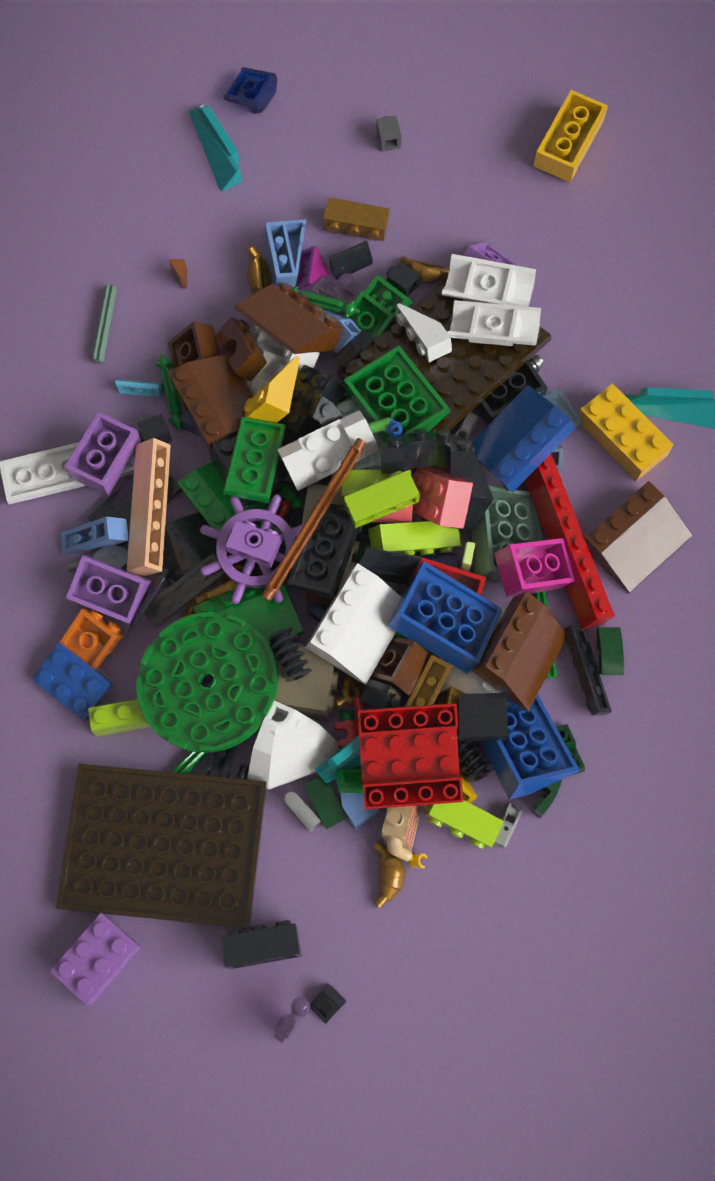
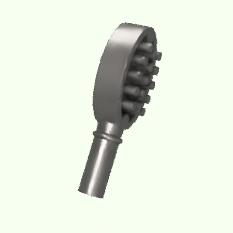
M121 546L103 547L93 556L121 569L127 568L128 551ZM80 561L68 562V570H77Z

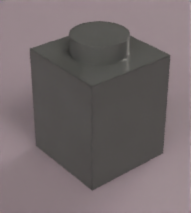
M384 116L376 119V133L381 152L401 148V132L397 116Z

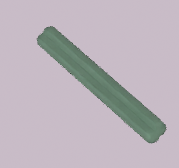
M106 285L104 288L91 356L92 361L95 363H102L105 357L117 293L114 285Z

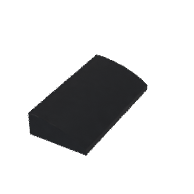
M330 504L295 561L287 582L288 585L331 600L335 598L360 527L355 529L345 506Z

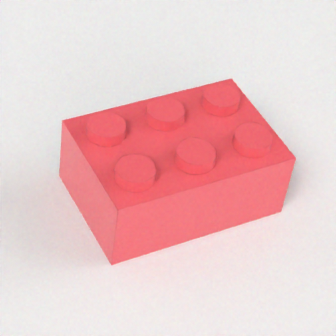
M417 467L413 475V481L420 494V499L418 503L413 504L412 512L439 526L464 528L473 483L460 477H450V473L442 469Z

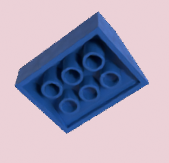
M527 385L471 444L474 446L477 460L513 493L575 429V426L571 419L554 404Z
M424 561L397 605L387 626L404 637L415 641L421 647L467 674L479 664L503 609Z
M538 694L530 710L527 712L507 698L508 740L479 741L509 799L532 794L579 771L575 760Z

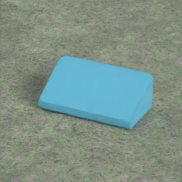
M119 379L115 382L120 394L159 398L162 396L163 385L161 382Z

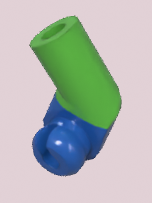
M390 417L369 423L372 434L384 431L391 436H399L403 430L402 425Z

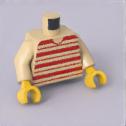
M427 805L387 808L382 836L387 844L388 852L405 862L409 861L412 868H425V866L421 865L420 859H427V855L424 853L412 854V847L422 806L426 809Z

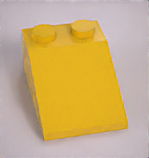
M295 356L274 374L251 399L249 398L244 406V411H246L245 417L277 423L289 414L300 357Z

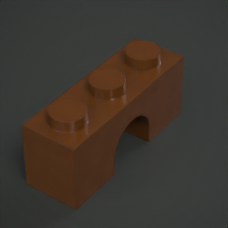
M231 316L215 336L221 347L233 354L228 361L234 372L251 382L267 364L263 356L264 351L257 345L256 337L249 331L250 326L244 320L240 319L238 321Z

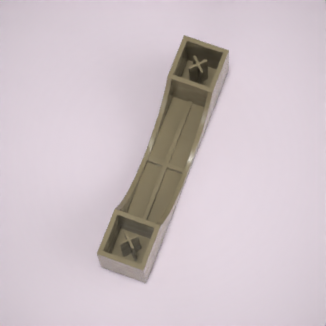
M311 484L308 486L302 524L308 519L317 500L320 499L325 491L326 485ZM342 488L339 489L331 503L345 506L342 504ZM362 526L358 532L339 589L351 569L356 565L354 562L357 561ZM304 645L297 651H305V655L300 660H308L309 663L303 666V668H311L312 672L301 679L286 682V679L281 676L283 670L278 667L279 684L275 701L297 710L310 719L328 721V715H333L334 696L332 692H337L338 673H336V670L340 669L311 652Z

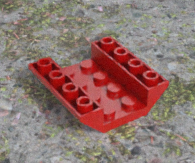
M456 703L358 710L364 809L463 802L462 777L459 773Z

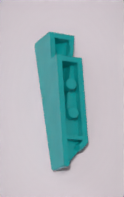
M202 104L190 110V117L219 189L224 191L241 183V170L237 165L240 163L238 150L210 106Z
M646 387L641 389L640 395L625 394L645 416L715 429V400H712L713 390Z
M359 735L315 768L325 783L336 779L335 771L337 768L354 769L361 765Z

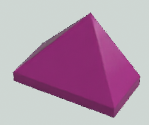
M316 246L301 252L295 285L298 287V290L330 275Z

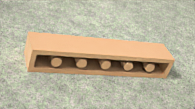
M155 438L136 444L127 571L144 577L162 572L171 445Z

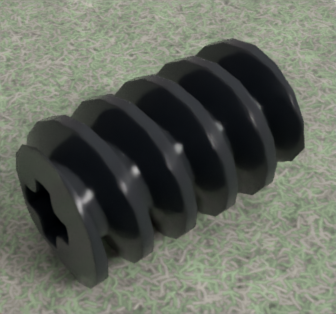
M293 628L277 631L268 638L269 642L273 644L272 650L276 653L275 659L280 661L278 667L283 670L281 676L286 679V682L301 679L312 672L311 668H303L309 662L308 660H300L305 655V651H297L302 646V643H294L299 634H291Z
M458 734L459 767L465 766L461 771L463 775L470 774L466 781L468 783L477 782L491 774L494 769H486L490 761H481L485 753H476L480 745L472 746L471 743L473 741H460Z

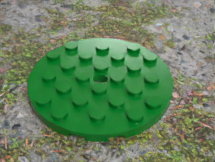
M214 612L192 614L167 626L158 634V638L152 645L148 646L141 659L139 676L136 680L137 699L147 723L165 741L191 752H217L242 743L261 727L265 716L268 715L276 700L279 673L275 656L266 639L245 620L230 614L225 615ZM206 676L214 678L209 688L203 687L201 683L202 679Z

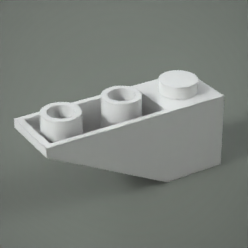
M400 303L397 304L398 314H396V319L401 327H405L410 341L414 340L421 356L424 355L428 362H431L452 352L451 337L440 322Z

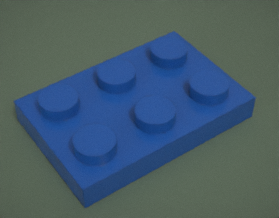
M62 642L57 643L32 678L35 683L83 721H88L89 719L88 708L98 706L114 684Z

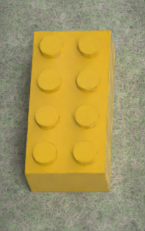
M570 90L536 151L533 167L571 183L604 122L608 105Z
M613 383L582 407L577 421L636 481L667 457L674 445Z

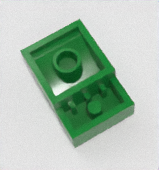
M376 275L365 292L362 290L354 301L355 307L360 312L348 318L352 319L361 331L364 329L375 339L397 320V304L400 303L409 308L413 301L382 277Z

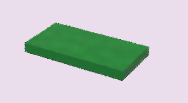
M241 417L223 495L269 503L280 456L278 449L282 447L286 425Z

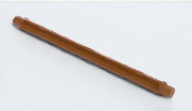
M357 438L354 445L350 446V450L340 467L332 477L269 583L266 584V589L262 594V597L271 601L273 596L278 593V589L347 478L348 473L359 456L362 455V450L366 445L364 440Z

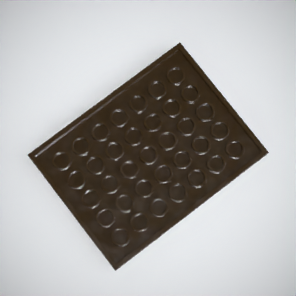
M446 278L411 309L440 322L446 332L450 331L453 319L454 300L463 301V299L442 295V290L447 282ZM396 320L376 337L374 342L363 350L351 363H348L344 369L340 368L337 371V375L344 381L347 377L397 346H400L450 408V412L429 432H437L438 430L449 431L524 365L528 359L533 357L551 341V334L539 327L536 345L513 343V346L469 342V339L451 338L452 352L428 362L424 355L421 356L414 340L410 341L405 327H401Z
M78 764L56 909L250 929L267 782Z

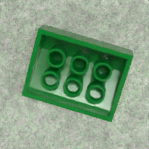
M397 346L344 379L346 394L358 410L361 411L368 423L390 417L402 425L403 430L400 435L413 433L415 429H425L429 432L450 412V408L400 346ZM384 431L377 432L384 443L388 437H392Z
M213 462L195 469L177 482L181 492L209 527L221 531L225 523L236 515L230 503L232 496L223 495L225 483ZM270 498L269 503L259 502L244 508V511L252 509L267 510L272 499Z
M283 583L279 588L283 596V601L280 603L275 602L273 598L269 601L262 597L266 589L265 587H246L238 604L231 602L233 590L193 606L195 614L214 612L217 614H230L245 620L262 634L270 647L273 644L269 642L268 638L277 631L293 628L291 634L297 633L299 636L305 634Z

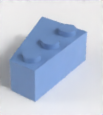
M306 219L265 223L263 240L272 284L284 282L293 288L295 287Z

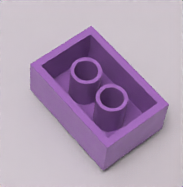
M98 412L64 468L70 478L109 496L134 454L136 444L141 442L138 431Z
M82 555L66 598L131 624L147 595L152 581L92 556Z
M100 913L50 972L85 1005H92L140 950L141 946L107 915Z

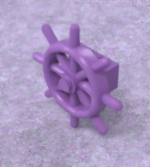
M279 495L272 497L267 510L252 509L244 511L239 498L232 496L230 503L236 515L225 523L221 531L206 525L200 529L202 534L217 539L216 550L218 561L202 567L201 574L206 576L223 569L225 574L237 583L231 597L233 604L240 602L246 587L264 588L269 583L276 569L274 571L270 569L273 562L281 563L295 540L294 537H297L304 525L301 524L290 529L289 525L280 516L276 515L281 502ZM252 522H262L260 529L256 528V525ZM273 525V526L276 527L281 533L278 534L276 531L271 530V529H270V526ZM283 542H286L285 554L278 552ZM247 559L242 573L232 566L236 562ZM255 563H258L263 576H250ZM280 589L273 596L274 601L277 603L283 601Z

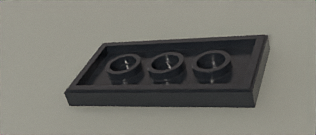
M134 475L89 515L87 519L90 522L104 517L126 519L129 538ZM170 475L168 476L167 504L181 492L177 481ZM126 542L117 544L115 546L122 547Z

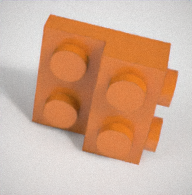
M81 609L60 642L98 670L107 655L113 653L124 635L119 632L121 630L119 625L112 621L108 623L102 618L104 616L103 613L94 609Z

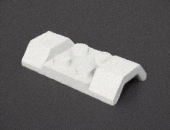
M452 254L446 286L442 290V295L460 298L468 302L529 307L536 269Z
M454 300L453 319L450 331L447 333L451 338L469 339V342L506 346H513V343L536 345L540 327L541 308Z
M359 410L278 449V452L297 491L336 473L350 450V446L354 445L357 438L364 440L366 445L356 463L378 453L379 448L366 419Z

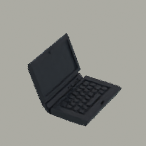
M199 513L179 518L165 525L162 567L169 570L166 579L175 591L180 589L198 569V566L218 560L216 550L217 539L201 533V527L208 525Z
M366 547L357 563L377 575L398 595L403 597L408 588V585H406L408 579L413 575L422 557Z

